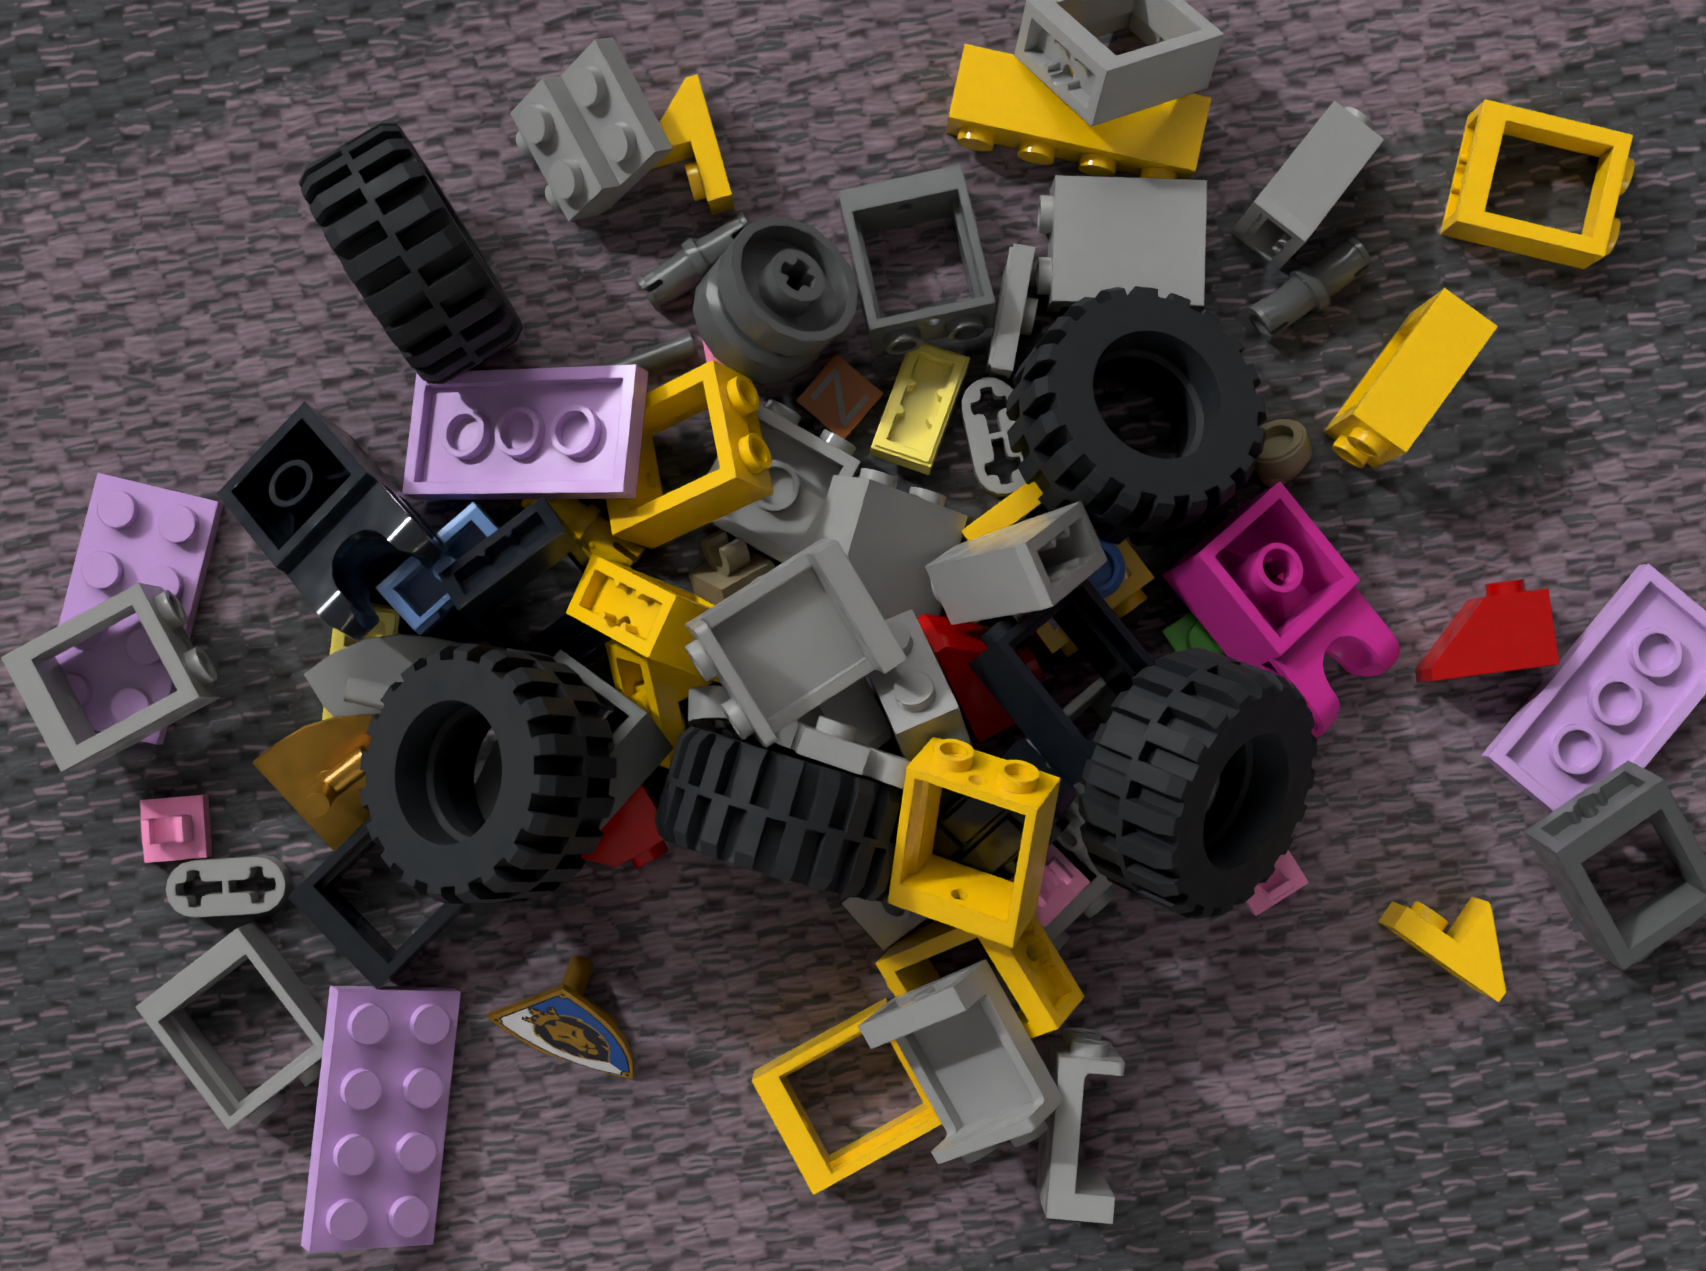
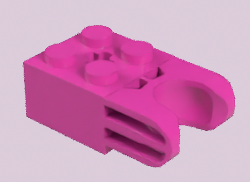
M1281 481L1242 503L1162 574L1164 579L1228 657L1283 676L1297 687L1313 714L1315 727L1311 732L1315 737L1324 734L1334 724L1340 710L1338 697L1330 687L1324 673L1323 659L1325 653L1334 658L1352 675L1366 677L1377 676L1387 672L1399 658L1400 646L1398 640L1355 587L1361 580Z

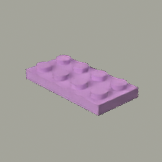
M636 364L466 371L446 384H427L416 373L402 494L415 500L539 499L542 496L545 499L636 498L648 372Z
M97 473L58 626L135 584L143 583L162 587L164 591L169 590L176 596L187 615L188 622L183 625V628L190 639L224 503ZM137 613L55 656L91 726L97 731L102 732L177 691ZM167 727L141 741L163 745Z
M1649 563L1639 565L1565 653L1559 664L1551 670L1482 753L1481 757L1549 814L1626 761L1645 768L1706 694V611Z
M330 986L301 1246L309 1253L433 1245L461 991L447 987L382 986L376 989L374 986Z

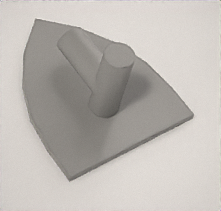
M394 634L368 638L360 643L357 642L335 651L305 672L304 676L322 705L334 717L381 714L385 705L380 700L394 682L404 681L401 673L419 658L426 659V656L433 650L448 645L461 646L463 643L434 636Z

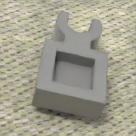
M819 716L816 727L799 722L790 747L797 754L904 789L906 767L910 763L908 759L855 741L858 728L823 716Z

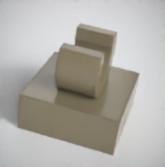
M721 529L701 540L702 551L707 562L688 572L694 594L716 605L775 567L773 561L748 550L742 538L739 537L729 543L726 531Z

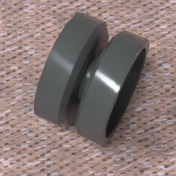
M764 217L744 227L725 253L720 256L698 284L695 290L693 314L700 337L713 356L726 367L758 383H785L803 374L819 357L823 349L829 347L845 331L856 314L858 290L848 262L837 246L817 229L790 217Z

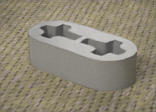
M982 378L973 382L966 389L961 401V418L972 468L978 485L986 493L994 496H1009L1026 483L1019 469L1012 472L1010 476L1011 483L1001 484L997 475L987 476L985 466L993 463L994 452L992 443L1002 441L1004 455L1007 460L1017 459L1019 464L1024 460L1021 452L1013 453L1010 449L1007 431L1016 422L1009 420L1006 415L1008 396L1013 389L1006 382L997 378ZM990 391L994 400L1004 399L1006 408H1003L997 414L999 432L989 434L984 414L974 415L971 410V406L979 403L980 392Z
M699 686L689 689L688 724L690 726L733 738H740L721 708V704L730 699L723 686Z
M255 855L204 858L185 862L176 867L167 879L166 894L168 902L173 909L188 917L259 914L276 909L287 900L291 893L292 878L290 870L284 862L274 856ZM257 866L263 868L264 877L275 878L276 883L274 890L265 893L264 902L259 901L257 891H237L236 880L255 877L258 871ZM195 870L200 872L201 881H222L223 892H214L202 896L201 905H197L195 895L185 894L184 883L194 880Z

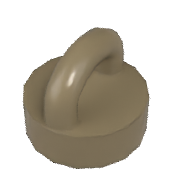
M1277 419L1260 426L1265 429L1266 439L1263 452L1255 458L1256 468L1254 471L1262 484L1267 487H1271L1279 481L1283 485L1291 481L1303 470L1312 455V446L1306 428L1300 422L1291 419Z

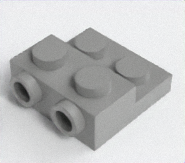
M613 37L595 39L561 76L542 78L510 112L519 129L516 133L518 148L526 157L536 161L548 183L545 188V197L554 210L564 214L568 222L598 216L609 210L673 149Z
M769 399L765 407L759 405L757 414L762 438L771 454L772 463L769 473L774 494L712 521L710 524L726 531V533L735 538H742L749 546L782 564L814 543L833 475L856 477L861 469V461L852 456L856 450L853 444L825 429L820 437L813 435L797 426L802 418L798 413L773 399ZM718 457L708 474L720 469Z

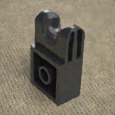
M305 401L216 493L273 565L288 576L317 614L328 625L359 643L380 622L379 616L374 611L369 598V587L379 567L390 558L399 555H409L418 559L429 570L449 550L444 540L347 432Z

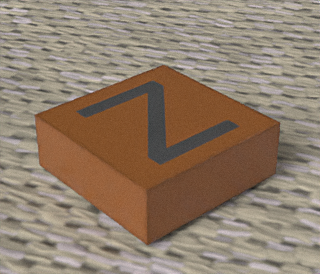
M835 354L798 397L796 404L828 431L847 440L883 398L884 394L838 354Z

